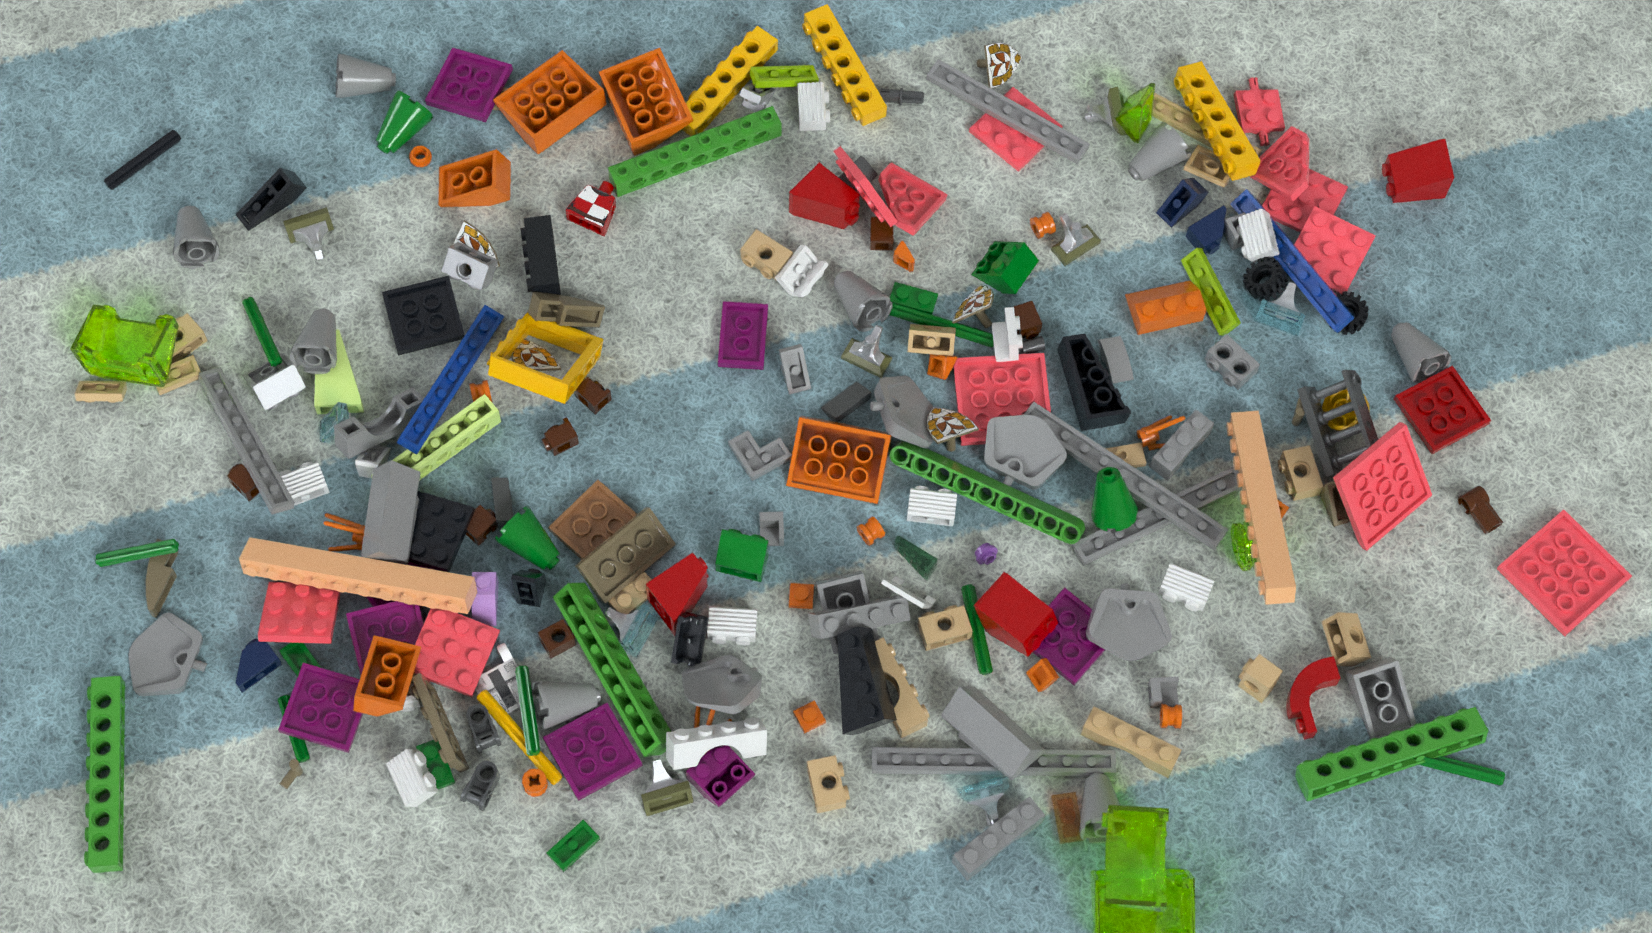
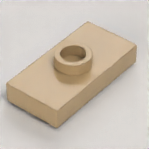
M1142 443L1105 448L1134 468L1143 467L1147 464Z

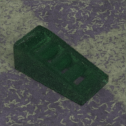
M897 535L894 544L896 550L928 581L937 567L938 559Z

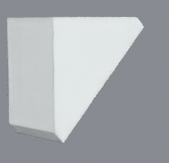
M376 445L362 452L355 460L359 476L372 479L373 469L387 463L391 447Z

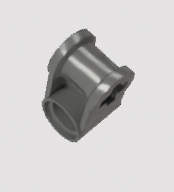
M481 704L470 706L466 716L478 753L480 754L484 749L495 745L501 746L497 730L491 721L486 707ZM477 713L485 715L484 719L480 722L472 720V717Z
M483 761L479 763L470 781L466 784L460 801L464 803L468 801L478 806L479 810H485L500 779V773L493 762ZM493 770L494 774L491 778H482L484 771Z

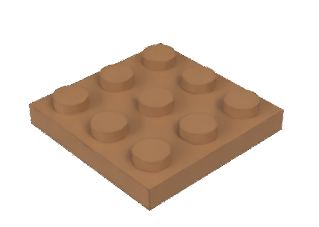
M597 480L548 529L582 560L636 516L637 513L603 483Z

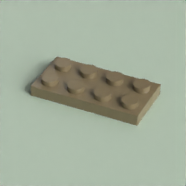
M645 507L575 566L602 603H607L676 544L651 508Z
M421 673L413 676L414 685L411 686L415 697L422 701L423 707L420 709L424 718L427 721L430 720L433 727L430 729V733L434 741H439L442 748L439 750L441 759L445 764L448 763L451 769L455 768L460 773L470 769L434 684Z

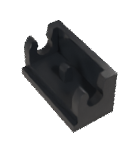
M685 612L678 617L671 663L680 664L685 662L688 663L687 666H695L702 662L709 617Z

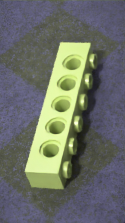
M484 394L432 431L417 455L407 449L394 458L393 461L420 471L421 480L501 422L499 410Z

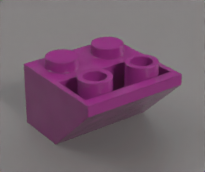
M728 745L712 748L700 759L697 766L690 767L686 771L687 780L705 799L717 807L724 804L755 776V773Z

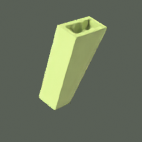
M336 329V367L331 368L330 372L326 374H315L314 407L317 414L364 413L362 400L339 329Z

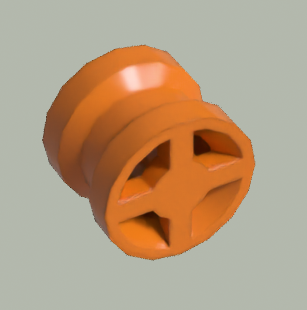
M1049 212L1043 213L1039 218L1033 217L1030 219L1031 228L1037 239L1044 237V234L1056 232L1054 220Z
M487 380L482 381L481 384H469L473 402L484 394L492 402Z
M873 516L868 519L866 524H860L856 527L858 534L868 546H871L875 539H881L885 536L884 529Z
M1161 704L1160 727L1173 726L1175 729H1180L1182 725V706L1176 704L1174 707H1169L1167 704Z
M530 769L522 777V784L528 795L538 797L546 792L548 782L542 770Z

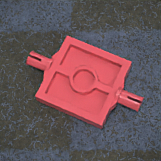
M1252 77L1248 80L1250 90H1238L1234 93L1238 123L1244 133L1259 135L1260 146H1264V144L1268 146L1270 144L1268 134L1275 131H1284L1285 129L1278 89H1259L1258 78Z

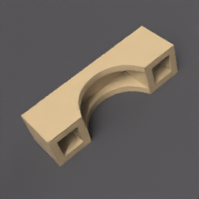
M883 637L875 641L885 679L890 681L898 692L899 700L894 707L897 720L893 721V724L900 737L903 738L926 727L930 716L925 705L919 704L917 700L918 693L914 685H909L905 678L907 673L901 663L898 664L894 658L896 653L892 644H887Z
M1093 707L1081 732L1082 736L1102 746H1113L1132 754L1145 767L1169 778L1182 749L1096 707Z

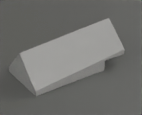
M393 460L373 469L361 557L408 564L419 501L417 493L421 475L420 471Z
M960 686L941 715L945 721L959 731L958 737L1011 781L1045 753V749L976 687Z

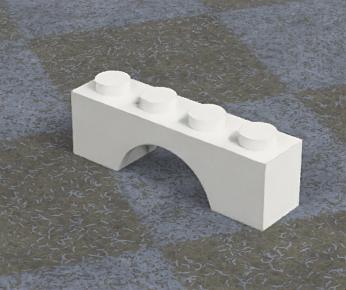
M746 718L741 721H725L722 724L701 725L697 728L677 729L672 732H666V759L673 770L695 767L707 751L721 745L736 748L743 759L766 755L767 729L759 718Z

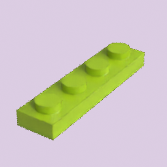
M1194 249L1181 259V262L1192 283L1200 289L1206 310L1220 336L1226 335L1239 326L1241 322L1203 249Z

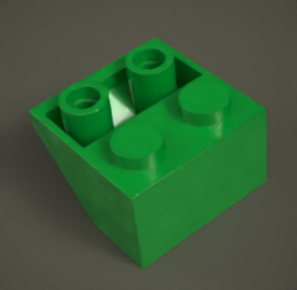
M995 241L989 246L988 252L977 263L971 275L1003 294H1016L1039 260L1025 242Z
M722 529L715 570L762 582L768 560V540L756 534L751 536L742 534L736 529Z

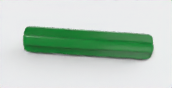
M290 695L278 698L282 716L286 710ZM289 736L296 760L299 763L308 761L310 755L305 740Z

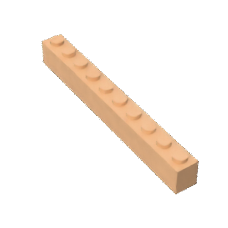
M1259 411L1231 413L1230 422H1227L1226 425L1227 435L1232 436V439H1230L1231 453H1235L1233 457L1234 470L1239 471L1237 473V486L1242 487V491H1240L1241 505L1246 506L1244 508V521L1249 522V526H1247L1248 540L1253 541V544H1251V556L1256 558L1257 561L1254 563L1256 577L1260 576V581H1258L1259 595H1264L1265 605L1294 603L1296 584Z
M249 537L239 557L243 574L252 577L258 576L274 581L292 582L297 585L303 584L319 589L336 590L341 593L347 592L364 597L381 598L386 601H398L408 605L426 606L431 609L437 608L453 613L468 614L477 594L475 578L472 576Z

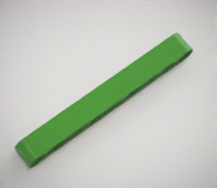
M901 440L890 451V459L895 465L1065 543L1075 544L1085 532V523L1080 518L927 448ZM899 449L905 450L907 457L900 455ZM919 459H925L928 466H923ZM941 468L948 470L949 476L943 475ZM962 478H967L971 485H965L962 482ZM983 488L990 489L992 495L985 494ZM1004 497L1010 498L1013 501V505H1008L1004 501ZM1025 507L1032 508L1035 515L1028 514ZM1046 517H1052L1056 524H1050ZM1068 527H1074L1078 534L1070 533Z

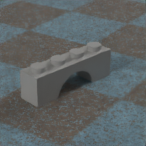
M412 387L394 396L388 409L373 421L360 422L353 416L334 425L335 446L350 459L402 433L424 398Z
M900 595L875 599L873 602L853 607L808 613L811 635L819 639L837 636V634L857 626L876 628L911 620L908 601Z
M1029 796L953 855L952 863L968 881L985 868L1003 849L1019 838L1025 837L1043 823L1045 814Z

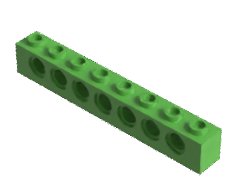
M771 106L608 167L609 180L614 186L617 197L780 137L782 136V123L774 107Z
M586 583L566 584L553 596V599L643 756L663 754L666 751V732L672 731Z
M121 676L91 678V686L87 688V697L91 701V709L87 710V722L90 724V733L86 735L87 746L90 747V756L86 757L87 771H90V775L85 785L86 793L89 794V803L85 805L86 818H89V827L85 828V840L88 842V851H85L84 861L85 865L93 873L123 871L125 682ZM111 700L109 706L101 708V704L104 701ZM111 723L107 730L100 731L103 724ZM110 746L108 753L100 754L102 748ZM110 770L107 777L99 778L102 771ZM103 794H110L109 798L106 801L99 802V799ZM109 817L106 825L99 826V821L102 818ZM109 841L107 848L98 850L100 843Z
M1476 707L1470 709L1463 708L1455 712V714L1446 717L1438 716L1431 722L1417 723L1409 729L1403 731L1396 730L1388 736L1372 738L1364 744L1358 746L1351 745L1343 751L1337 753L1330 752L1313 761L1305 760L1297 766L1295 777L1308 802L1425 763L1424 757L1435 759L1439 756H1446L1485 743L1488 729ZM1408 743H1414L1417 746H1411ZM1364 758H1370L1373 761H1367ZM1342 765H1347L1350 768H1343ZM1319 773H1326L1328 776H1322Z

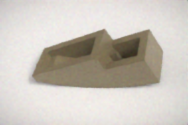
M533 292L528 313L535 321H554L559 326L600 327L605 306L575 297Z
M178 551L150 557L146 574V601L152 617L157 618L177 577L171 567L179 553Z

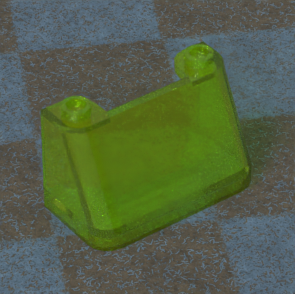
M93 304L70 350L83 369L91 375L130 383L164 387L170 373L179 325L176 319L169 314L157 316L156 324L121 319L113 307Z
M1108 805L1107 813L1102 812L1101 827L1106 828L1104 886H1100L1099 901L1104 902V907L1163 916L1167 908V895L1163 894L1166 891L1165 840L1167 837L1166 822L1169 821V808Z
M1181 868L1099 869L1090 872L1093 933H1195V878L1189 870Z

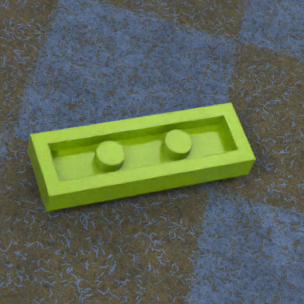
M813 65L751 67L749 72L755 88L797 87L798 83L819 82Z

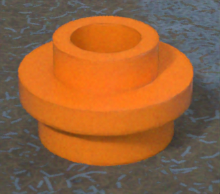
M416 146L410 152L409 159L415 167H425L431 162L432 154L428 148ZM419 155L425 156L423 159H417Z

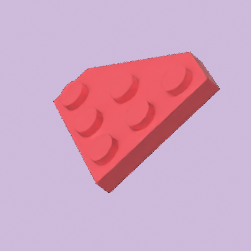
M1291 126L1259 157L1261 162L1256 175L1250 177L1287 199L1295 201L1309 187V138L1306 133Z
M892 162L880 173L878 179L888 209L898 221L894 225L913 236L946 201L948 195Z

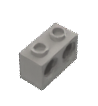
M1227 334L1207 351L1205 357L1207 366L1212 371H1218L1223 376L1224 382L1230 387L1234 386L1237 390L1257 373L1260 366L1253 357ZM1218 354H1224L1227 358H1220ZM1234 369L1242 370L1243 374L1236 373Z

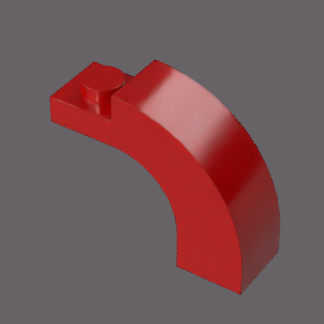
M1334 656L1319 659L1306 666L1298 674L1289 690L1286 703L1288 719L1298 718L1295 721L1296 729L1299 734H1303L1304 740L1314 738L1317 733L1309 703L1311 694L1322 688L1336 686L1341 679Z

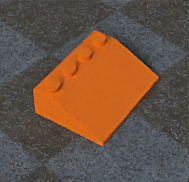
M660 48L599 71L603 89L634 156L657 147L693 122L692 115Z
M563 50L493 99L496 106L524 142L537 154L543 152L607 105L604 89Z
M800 416L786 486L878 504L892 436L884 431Z

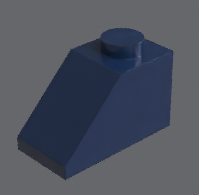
M1195 178L1182 179L1157 210L1156 214L1172 228L1198 207L1209 192Z
M1224 205L1188 227L1186 238L1195 249L1202 248L1205 254L1209 253L1211 255L1220 248L1227 210Z
M253 639L242 650L235 682L241 693L282 665L278 656L267 642H259L258 639Z

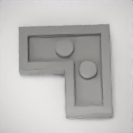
M748 430L728 441L729 447L752 481L790 461L792 457L780 437L762 448L758 446Z

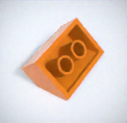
M1190 280L1125 294L1138 335L1203 321L1206 313L1200 289Z
M374 635L354 696L353 711L378 717L403 710L421 646Z

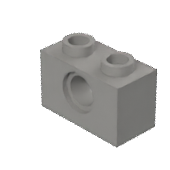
M457 242L448 248L442 272L448 274L451 279L467 283L473 289L482 290L492 282L498 260L461 242ZM467 264L471 267L472 272L468 269Z

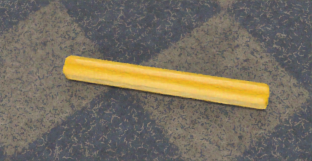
M487 690L481 691L477 695L479 703L486 707L488 713L533 764L544 772L548 781L552 785L557 784L562 779V774L541 751L536 756L527 755L523 730Z

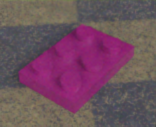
M723 301L718 367L764 370L768 304Z

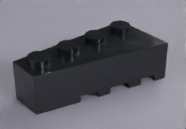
M551 215L524 218L525 227L520 228L522 241H526V244L522 245L524 258H528V261L524 262L526 275H530V278L526 279L527 290L532 293L542 292L561 295Z
M1086 334L1063 337L1057 350L1081 431L1125 423L1131 411L1128 406L1124 405L1120 392L1111 383L1110 375L1100 364L1099 357Z
M857 626L837 634L842 734L857 735L896 721V714L871 628Z

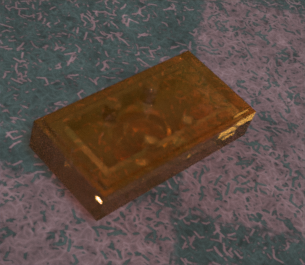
M1076 792L1052 795L1051 800L1059 843L1084 841L1079 832L1081 817Z

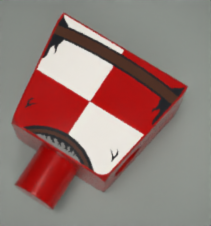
M603 181L598 189L591 185H586L566 208L567 220L605 237L616 209V198L611 195L614 186L607 181Z

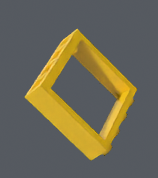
M527 312L522 319H518L515 328L508 331L506 339L499 342L497 350L491 352L490 359L487 361V365H489L488 375L565 404L599 360L604 339L570 326H559L554 321H535ZM528 335L580 354V357L562 380L509 360L513 351Z

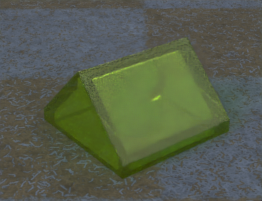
M1150 83L1130 95L1115 117V120L1135 143H1139L1152 120L1155 83Z

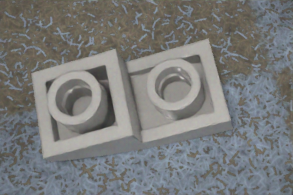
M1121 336L1098 340L1102 362L1106 363L1111 383L1134 380L1129 357Z

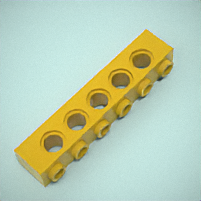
M828 4L804 13L803 30L807 36L810 35L812 37L813 48L816 52L821 53L825 69L831 70L832 81L836 87L840 86L844 102L851 105V113L855 121L859 120L862 126L886 117L887 105Z
M756 26L753 31L747 32L742 43L739 46L733 47L729 57L725 61L722 60L717 65L716 71L703 80L702 86L690 94L686 105L692 115L693 122L681 130L690 136L703 132L742 90V87L751 80L750 68L764 66L778 50V39L759 26Z
M1202 61L1178 67L1174 78L1175 88L1180 91L1185 105L1193 113L1195 122L1199 124L1205 139L1211 144L1215 156L1221 161L1224 172L1228 173L1232 181L1256 175L1261 160Z

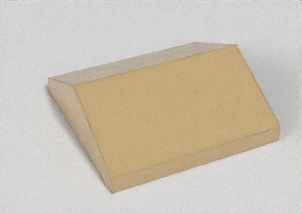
M1197 145L1183 169L1221 187H1226L1230 180L1228 173L1224 172L1222 163L1215 156L1214 152L1200 145Z

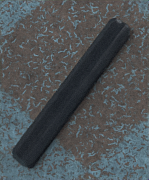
M171 130L104 179L106 186L110 190H114L181 141L178 132Z

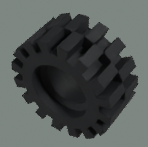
M1264 257V261L1260 258L1257 260V264L1251 263V269L1247 267L1246 272L1248 274L1243 275L1245 279L1243 283L1254 299L1258 298L1259 301H1263L1265 298L1266 301H1270L1271 296L1274 299L1277 297L1276 293L1282 294L1283 290L1281 288H1286L1287 284L1285 282H1288V278L1278 261L1274 258L1270 260L1268 257ZM1268 275H1272L1268 281L1259 284L1261 279Z
M1343 291L1342 295L1337 293L1336 295L1346 307L1351 308L1355 313V318L1341 331H1343V335H1347L1348 332L1355 334L1356 330H1361L1368 318L1369 308L1368 306L1365 307L1367 302L1365 300L1360 301L1361 296L1359 294L1357 297H1354V292H1350V295H1347V291Z

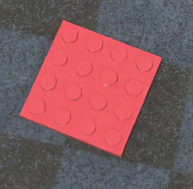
M1044 353L1019 354V360L996 362L995 356L957 358L953 366L957 412L968 417L979 428L978 431L960 436L961 446L986 444L987 425L990 419L994 417L1024 415L1033 402L1051 412Z
M1402 422L1395 425L1333 477L1358 543L1366 551L1432 496L1408 427Z
M1564 509L1497 567V570L1564 637L1632 577Z

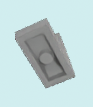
M753 83L742 87L739 95L744 98L742 106L755 112L763 110L777 89L755 88Z
M798 344L779 349L782 364L780 368L789 395L811 389L802 345Z

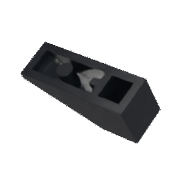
M279 168L237 212L236 216L249 231L292 204L307 187L295 172Z
M521 569L512 574L511 581L516 602L518 604L540 607L546 584L545 574L537 569H528V571Z

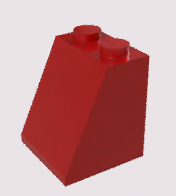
M1439 139L1388 154L1385 163L1382 164V174L1384 177H1387L1386 192L1388 196H1391L1393 203L1442 199L1446 197L1454 180L1446 139Z
M820 162L789 191V213L794 216L840 229H845L848 225L853 226L859 219L860 194Z
M693 552L646 583L647 600L674 636L676 634L678 617L685 612L692 613L708 587V566L701 557L697 558Z
M1006 572L1001 574L974 605L980 621L989 635L1027 657L1039 648L1041 642L1049 633L1054 631L1058 624L1053 609Z

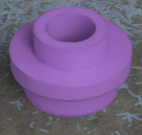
M984 543L979 546L975 551L978 564L982 565L985 563L988 565L996 559L997 548L990 543Z

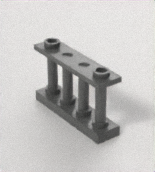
M1355 370L1341 371L1344 380L1320 390L1310 386L1297 389L1326 477L1337 475L1343 470V464L1355 460L1379 440L1361 389V378ZM1345 389L1348 390L1351 402L1327 412L1323 411L1320 403L1321 399ZM1355 411L1359 424L1334 434L1330 433L1328 427L1330 420ZM1362 433L1366 446L1341 456L1337 454L1336 442Z

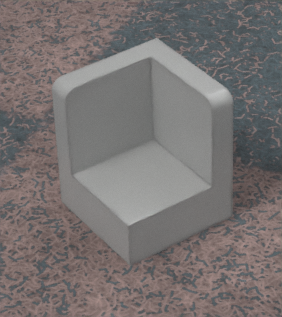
M1245 212L1225 219L1223 235L1231 250L1244 246L1243 238H1240L1238 235L1237 226L1239 225L1238 217L1246 215Z
M760 512V536L768 540V546H784L783 512Z
M1179 677L1149 679L1147 686L1150 708L1161 707V704H1167L1169 707L1179 704L1177 693Z

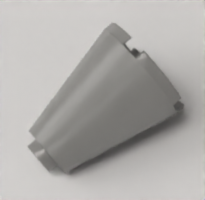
M338 54L336 97L345 98L390 91L391 86H395L396 73H392L391 68L345 54Z
M1162 122L1128 164L1130 168L1128 172L1134 180L1140 179V181H1144L1187 160L1191 156L1190 152L1186 153L1185 151L1188 146L1173 128L1168 130L1165 127L1168 125L1166 122Z
M185 206L179 210L173 247L174 260L180 262L182 267L189 269L204 267L203 262L211 260L215 262L219 256V245L201 211L195 206Z
M851 271L841 272L836 276L834 287L853 326L858 331H869L874 328L871 325L880 319L882 323L886 320L893 307L888 295Z
M322 308L312 313L291 348L290 360L296 367H298V364L305 367V372L326 374L330 372L331 368L336 367L335 315L328 309Z
M1398 323L1392 329L1391 338L1410 379L1416 384L1428 379L1439 370H1445L1450 364L1452 357L1449 352L1410 323Z
M536 681L532 684V694H536L534 702L536 721L539 727L542 726V730L592 710L601 701L599 688H595L593 684Z
M1100 772L1092 773L1085 780L1079 826L1080 836L1083 840L1084 837L1089 838V843L1093 844L1112 843L1117 841L1116 836L1123 834V837L1127 835L1129 831L1128 822L1109 777Z

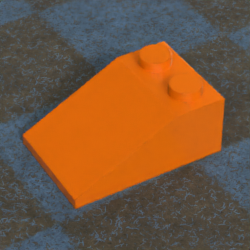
M496 149L439 167L438 205L440 207L492 206L509 201L511 162Z

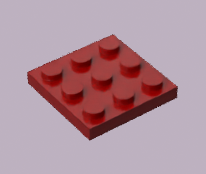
M1453 365L1394 397L1395 402L1431 454L1476 432L1491 422V419Z

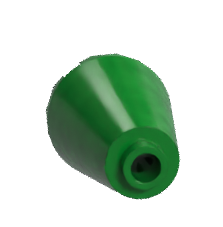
M399 90L392 99L375 140L378 143L376 147L385 154L389 152L394 154L433 119V114L418 101L414 102L409 99V95Z
M1106 467L1097 473L1091 517L1095 526L1103 531H1108V529L1122 531L1135 523L1138 507L1120 471L1114 467Z
M525 506L523 509L526 512L522 515L519 512L516 513L500 530L503 535L501 537L496 536L494 540L543 571L546 568L552 570L560 561L557 558L560 553L531 508Z

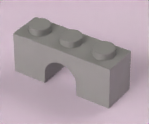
M1195 410L1154 455L1150 468L1169 481L1182 466L1189 453L1194 448L1197 449L1211 434L1214 423L1198 410Z

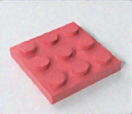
M1014 87L1004 95L1055 125L1063 127ZM987 113L969 128V132L1018 172L1044 147V145Z
M840 146L833 152L838 157L835 162L880 222L886 221L890 227L898 222L843 148Z
M1309 169V187L1295 201H1291L1279 193L1270 190L1262 206L1274 221L1301 233L1314 206L1334 215L1348 186Z
M1314 206L1294 245L1333 291L1342 295L1343 291H1348L1376 235Z
M269 582L258 631V641L331 644L341 592L325 588L319 589L303 584L297 585L292 582Z
M437 608L430 609L415 645L421 646V651L413 675L421 673L431 682L473 697L500 630L458 613Z

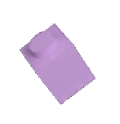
M472 572V577L475 578L477 594L472 604V619L489 626H496L499 583L497 573Z

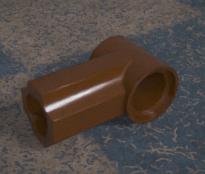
M1478 485L1459 496L1458 503L1464 506L1466 509L1465 513L1471 514L1484 534H1487L1501 526L1503 521L1490 505V499L1485 489Z

